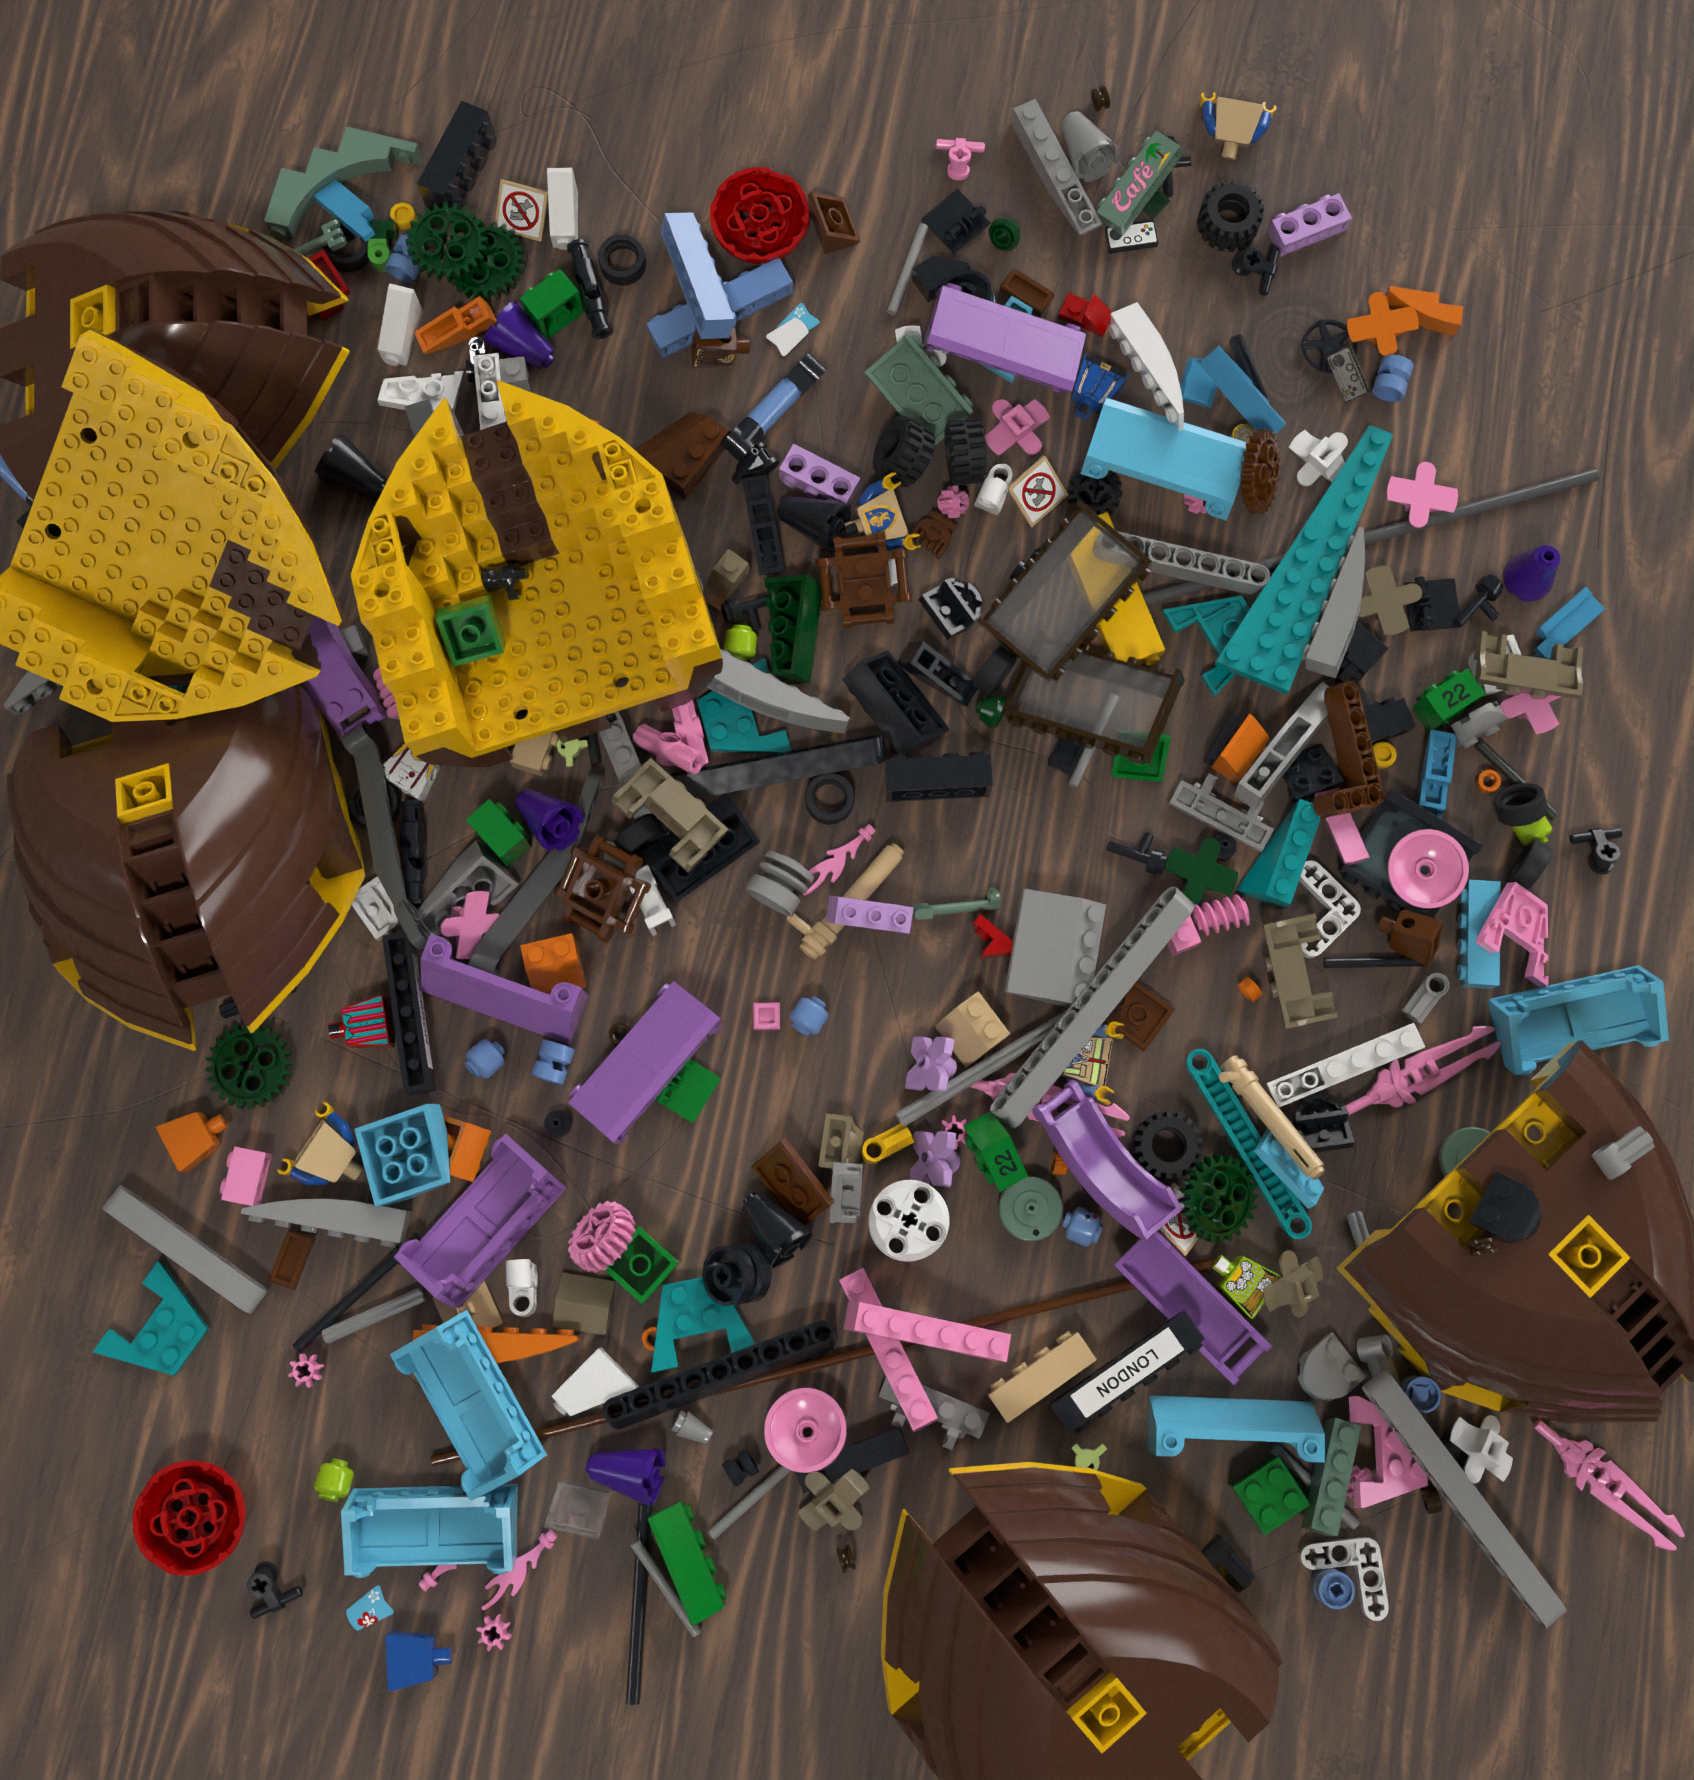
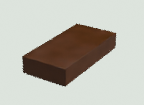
M1014 268L999 290L1008 297L1013 296L1033 308L1032 312L1040 317L1055 296L1053 292Z
M288 1229L268 1281L296 1290L316 1238Z

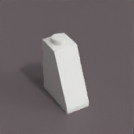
M547 168L550 237L553 248L567 250V244L578 239L577 185L572 168Z
M390 283L377 350L385 363L393 366L398 364L407 366L416 337L414 332L419 328L423 310L414 289Z
M601 1347L551 1397L555 1400L553 1405L561 1414L565 1415L568 1413L572 1416L605 1403L612 1397L636 1389L639 1385Z

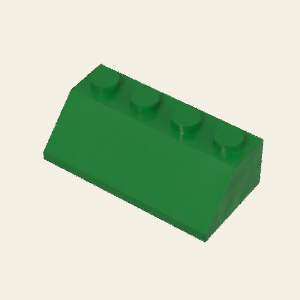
M682 1499L652 1513L648 1521L689 1622L693 1626L722 1610L726 1604L724 1600L728 1596L722 1582L719 1584L716 1582L713 1573H716L717 1569L712 1557H706L702 1548L706 1546L702 1532L700 1530L695 1531L692 1523L695 1520L693 1510L690 1504L685 1505Z

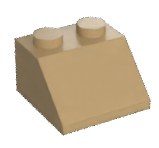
M979 991L957 1006L934 1026L942 1037L954 1039L953 1052L965 1068L976 1062L1010 1035Z

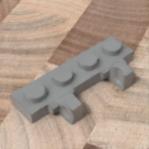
M1210 773L1206 776L1202 785L1196 782L1192 786L1183 780L1180 781L1168 803L1169 805L1223 834H1228L1236 841L1259 853L1263 851L1274 830L1262 823L1263 817L1258 815L1264 802L1256 810L1250 807L1247 811L1243 809L1239 811L1216 799V795L1211 793V790L1218 777Z
M886 1377L878 1396L892 1402L890 1409L896 1412L891 1425L902 1428L906 1415ZM921 1384L938 1417L937 1421L942 1423L941 1427L947 1430L941 1444L942 1447L953 1450L957 1437L964 1439L966 1433L980 1439L989 1417V1412Z

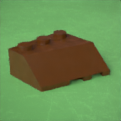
M690 412L634 450L663 475L667 487L684 499H687L725 450L720 443L730 431L710 416Z

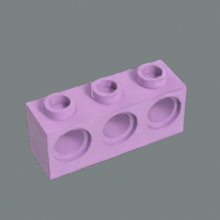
M1339 193L1331 197L1326 195L1321 197L1316 203L1299 206L1291 213L1278 214L1272 219L1267 233L1273 245L1280 248L1279 257L1346 231L1352 217ZM1326 212H1331L1335 216H1330ZM1304 221H1309L1312 225H1308ZM1282 230H1287L1290 234H1285Z
M794 443L779 468V478L785 485L791 488L796 486L802 489L812 499L841 501L850 506L860 488V477ZM795 465L801 466L803 468L799 472H793L790 470V468ZM815 477H822L825 479V481L820 484L814 483L812 480ZM838 488H843L847 493L838 495L834 491Z
M829 895L825 921L834 924L910 934L913 907Z

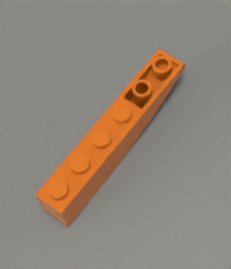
M422 1324L421 1329L413 1330V1340L431 1331L438 1325ZM476 1326L496 1363L535 1356L580 1341V1335H573L574 1330L557 1329V1334H546L547 1329L530 1328V1333H519V1328L503 1327V1332H492V1327Z

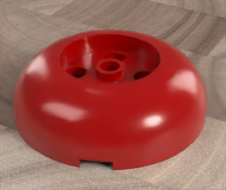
M753 167L734 173L718 187L717 193L710 205V223L715 238L727 253L746 263L764 264L778 258L781 260L787 257L800 245L808 229L809 206L802 188L790 176L771 171V168ZM742 212H747L749 214V217L747 219H741L740 214ZM773 224H779V225L781 226V227L773 226V227L771 228V226H772ZM757 233V236L749 237V234Z
M186 1460L166 1466L148 1480L141 1494L137 1497L132 1519L134 1537L144 1557L149 1562H153L163 1569L164 1572L179 1576H192L207 1572L225 1561L233 1553L242 1538L246 1525V1503L241 1488L227 1471L210 1462ZM202 1493H207L209 1496L207 1505L200 1502ZM176 1499L181 1500L183 1503V1508L178 1512L173 1509V1503ZM192 1511L196 1513L197 1519L195 1520L191 1518ZM208 1520L214 1525L213 1532H207L205 1529V1523ZM180 1528L188 1530L186 1539L178 1536Z

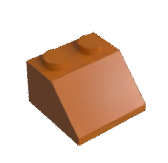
M1251 714L1247 716L1211 767L1236 785L1252 767L1251 765L1255 759H1258L1267 747V742L1270 740V737Z
M572 933L520 945L526 974L532 989L550 995L553 987L562 982L587 989L577 941Z
M443 1115L447 1128L450 1175L474 1182L475 1176L480 1169L483 1153L488 1146L491 1131Z

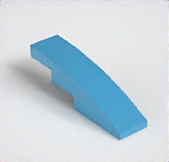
M1219 345L1200 362V365L1256 431L1257 429L1272 430L1273 434H1276L1286 425L1283 418L1269 405V401L1252 384L1253 381Z
M1430 730L1415 804L1442 820V813L1446 808L1448 785L1452 779L1456 734Z

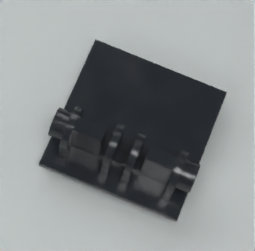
M958 189L921 219L953 254L958 252L991 224L984 216L986 214L985 208L981 205L979 207L974 206Z
M1420 576L1414 579L1415 582H1404V585L1417 584L1422 589L1420 600L1407 605L1410 632L1461 628L1454 622L1455 618L1460 614L1455 578L1426 581L1424 576Z
M1322 744L1301 751L1282 776L1290 789L1288 796L1291 802H1297L1299 799L1308 797V795L1314 797L1315 793L1331 788L1335 789L1337 785L1344 783L1342 776Z

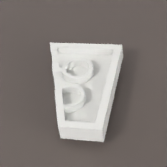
M464 371L454 372L455 375L441 376V373L431 374V377L416 378L415 376L386 378L383 380L379 393V406L405 410L404 406L429 399L435 410L442 399L446 398L453 412H455L465 377Z

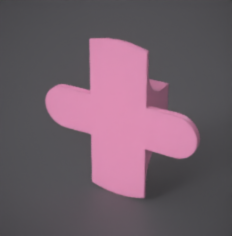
M1004 399L996 400L992 405V412L1000 422L992 431L985 435L988 447L999 456L1018 443L1027 454H1038L1041 451L1042 443L1033 430L1050 419L1044 406L1036 399L1024 407L1018 404L1014 408Z
M1422 462L1418 465L1415 481L1391 476L1387 487V500L1403 504L1405 506L1404 511L1409 512L1410 524L1416 528L1424 527L1427 524L1429 512L1446 511L1454 513L1457 506L1458 490L1456 488L1435 485L1436 469L1430 462Z
M1521 693L1520 695H1512L1511 698L1504 700L1500 707L1508 719L1516 716L1519 719L1526 718L1535 734L1548 732L1559 725L1549 702L1561 697L1549 695L1546 699H1533L1530 697V694Z
M474 891L467 893L464 906L452 907L451 917L446 918L441 923L440 932L446 937L455 936L457 951L455 958L471 959L477 944L482 939V934L486 933L500 916L497 913L486 914L490 892Z

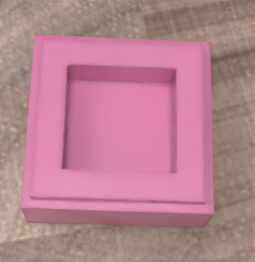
M753 1003V1029L780 1030V1003Z

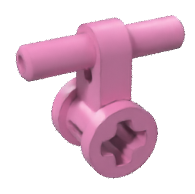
M956 138V140L937 139L936 149L950 150L949 160L951 163L947 168L948 176L957 181L966 179L969 176L970 169L967 163L971 159V152L983 153L985 151V143L966 141V138Z

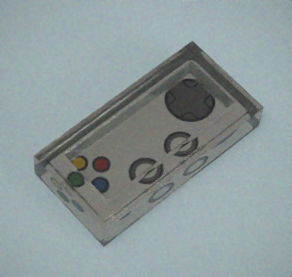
M1351 345L1326 357L1345 403L1371 392Z

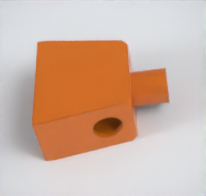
M194 1112L155 1128L178 1171L188 1173L220 1148L221 1144L216 1134L228 1128V1125L221 1114L208 1120L204 1113Z

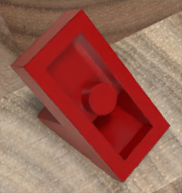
M1068 293L1058 318L1103 337L1111 322L1110 313L1112 312L1095 294L1088 301Z
M980 914L972 925L975 928L974 933L981 940L986 942L988 939L991 943L983 951L979 959L1011 956L1013 941Z

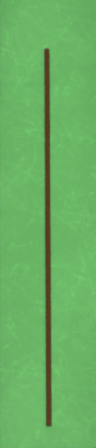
M1217 1257L1190 1264L1199 1273L1212 1270L1211 1266ZM1127 1279L957 1323L983 1328L1137 1288ZM900 1341L903 1348L915 1345V1343ZM871 1344L799 1362L714 1395L876 1354ZM673 1395L665 1396L662 1398L669 1399ZM649 1401L637 1403L636 1407L644 1408L648 1405ZM617 1408L613 1410L610 1417L618 1418L622 1414L623 1409ZM602 1413L534 1429V1432L540 1440L604 1424L607 1421ZM456 1449L431 1456L433 1467L461 1460Z

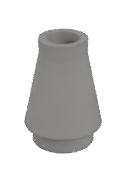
M680 1410L670 1430L675 1432V1436L701 1442L704 1445L708 1443L713 1433L712 1429L708 1428L688 1410L686 1412Z

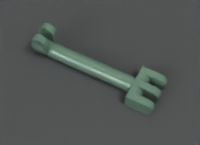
M332 220L322 225L321 228L324 235L294 249V251L306 256L326 245L333 252L347 245V241L343 237L344 233L340 228L339 221Z
M991 887L987 890V900L937 905L919 903L913 904L910 907H913V915L917 919H931L933 915L1000 909L1001 895L998 890Z

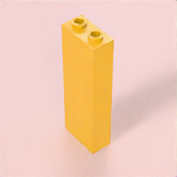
M1108 512L1098 515L1114 528ZM1096 527L1091 529L1067 557V562L1091 618L1132 571L1131 567L1098 560L1093 555L1092 547L1101 533ZM1101 542L1105 548L1111 549L1108 543ZM1136 582L1132 587L1135 590L1126 602L1121 600L1115 606L1118 611L1109 622L1103 620L1097 627L1100 629L1098 636L1104 651H1112L1116 659L1127 662L1129 657H1134L1138 659L1140 665L1145 663L1146 666H1149L1161 660L1160 657H1162L1165 648Z

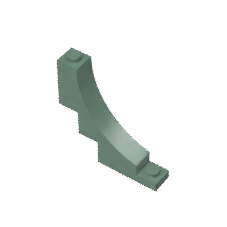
M346 126L338 153L314 147L305 173L281 168L264 219L269 232L278 238L289 237L294 239L303 218L316 203L313 195L335 179L340 183H344L365 174L392 171L395 159L403 164L413 163L419 165L422 157L417 143Z

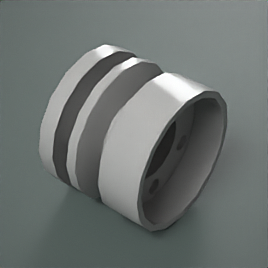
M767 850L764 859L768 863H759V868L767 874L766 877L753 874L745 891L767 907L783 915L793 917L801 903V900L793 891L806 893L808 888L803 883L811 884L814 876L796 860Z

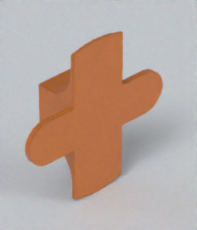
M1375 292L1370 295L1368 300L1370 315L1347 319L1348 334L1352 342L1371 341L1372 346L1377 345L1378 351L1382 356L1394 355L1397 351L1396 337L1408 331L1418 330V315L1414 306L1390 310L1386 295L1381 292Z

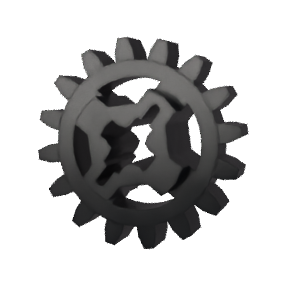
M1078 469L1076 477H1071L1069 482L1071 486H1068L1067 493L1071 494L1068 498V503L1075 502L1073 511L1076 510L1077 503L1081 501L1097 515L1105 512L1112 515L1114 512L1113 507L1118 508L1120 504L1119 499L1123 494V491L1118 490L1121 488L1122 482H1115L1117 474L1109 475L1107 473L1105 477L1095 479L1082 475L1081 470ZM1094 485H1095L1096 493L1098 494V495L1096 496V499H1094V494H1093V487H1094ZM1102 502H1107L1106 504L1099 506V504H1101Z

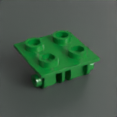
M690 1058L655 1100L689 1122L694 1123L721 1078Z

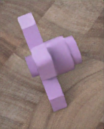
M913 1037L911 1053L916 1060V1064L907 1073L906 1089L923 1091L927 1086V1089L931 1091L946 1092L948 1079L953 1078L957 1069L956 1061L951 1058L954 1039L936 1037L932 1042L927 1037Z
M916 1131L914 1133L913 1149L919 1156V1160L910 1170V1180H917L927 1184L931 1181L932 1186L951 1187L952 1173L956 1172L960 1165V1157L954 1151L956 1133L938 1131L934 1137L933 1133Z

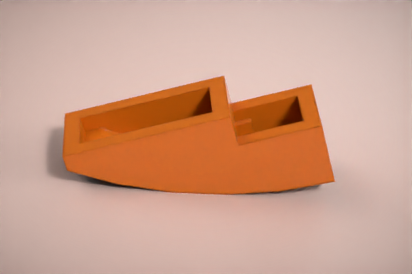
M1390 286L1385 294L1389 307L1393 310L1414 306L1418 315L1419 325L1424 328L1454 336L1461 326L1463 306L1439 303V293Z
M479 296L460 309L455 306L416 330L414 334L423 353L430 354L454 346L486 331L490 325L494 326L497 319L489 302Z

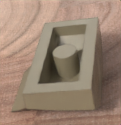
M826 1113L818 1167L833 1169V1162L855 1163L860 1161L864 1132L854 1124L852 1117Z

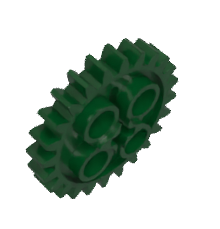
M444 202L443 208L440 209L434 203L433 211L424 207L425 215L416 213L418 222L410 221L412 229L406 230L408 239H405L406 246L409 247L407 252L408 256L412 257V264L418 265L420 273L427 270L426 273L429 279L436 274L438 282L441 281L443 276H446L448 283L451 282L452 276L461 281V274L463 273L469 278V270L478 271L477 263L484 264V257L482 255L488 254L486 247L489 245L488 237H485L487 232L486 228H482V220H476L475 212L468 214L466 206L458 210L457 203H454L452 208H448L447 203ZM450 223H453V225H452V227H451V229H450V238H451V240H448V232H449V231H448V228H449V224H450ZM436 226L443 227L441 230H433ZM462 231L467 232V234L464 236L457 235L459 232ZM447 244L445 261L442 262L441 260L445 253L444 245ZM429 249H437L434 253L427 252ZM455 254L462 255L460 258L457 259L452 258V256Z
M493 222L489 228H486L487 236L485 237H488L489 244H493L492 247L487 248L488 254L482 255L486 262L484 264L477 263L478 271L470 269L469 278L463 273L461 274V281H458L455 276H452L451 279L452 286H456L458 293L464 292L468 299L474 294L475 299L479 296H484L487 302H489L490 295H494L496 300H499L500 292L506 296L508 295L506 288L516 289L513 281H522L519 273L525 272L522 264L526 263V259L518 237L514 238L511 230L506 232L503 225L496 230ZM455 254L452 256V258L457 259L460 258L462 255ZM500 263H507L503 267H497ZM480 276H486L482 280H477Z
M235 1025L234 1034L225 1030V1040L216 1038L219 1047L209 1048L215 1053L214 1057H206L207 1061L212 1062V1066L205 1068V1071L213 1074L206 1080L210 1083H216L211 1091L215 1093L221 1091L218 1099L225 1100L228 1098L227 1105L233 1106L237 1102V1108L244 1109L247 1103L248 1108L254 1110L256 1102L260 1107L264 1108L266 1104L265 1099L274 1103L275 1097L273 1094L283 1095L284 1093L280 1088L281 1085H290L285 1080V1077L294 1074L287 1070L288 1066L294 1065L293 1061L286 1058L293 1053L291 1050H284L288 1042L285 1040L278 1042L281 1034L275 1032L271 1035L272 1028L268 1026L262 1031V1025H260L253 1033H250L246 1025H244V1030L240 1026ZM248 1042L249 1051L245 1055H240L239 1048L241 1044ZM258 1045H261V1050L257 1052ZM271 1053L273 1061L269 1066L265 1067L263 1065V1057ZM247 1062L254 1065L253 1070H249L247 1067H245ZM235 1066L237 1069L236 1076L229 1080L227 1071L230 1067ZM259 1077L260 1087L252 1091L250 1087L251 1081ZM242 1081V1087L238 1088V1084Z
M1213 1154V1157L1205 1156L1204 1163L1195 1162L1197 1170L1188 1169L1191 1175L1190 1179H1182L1187 1185L1186 1188L1179 1189L1184 1194V1198L1178 1200L1179 1203L1184 1204L1183 1210L1179 1213L1187 1215L1182 1222L1190 1225L1188 1231L1196 1233L1197 1238L1212 1243L1214 1241L1223 1243L1224 1239L1232 1241V1234L1241 1235L1239 1227L1248 1228L1245 1221L1246 1218H1254L1250 1213V1209H1257V1206L1252 1203L1253 1199L1258 1198L1257 1194L1252 1193L1257 1184L1249 1182L1254 1175L1246 1172L1248 1166L1240 1164L1241 1160L1227 1155Z

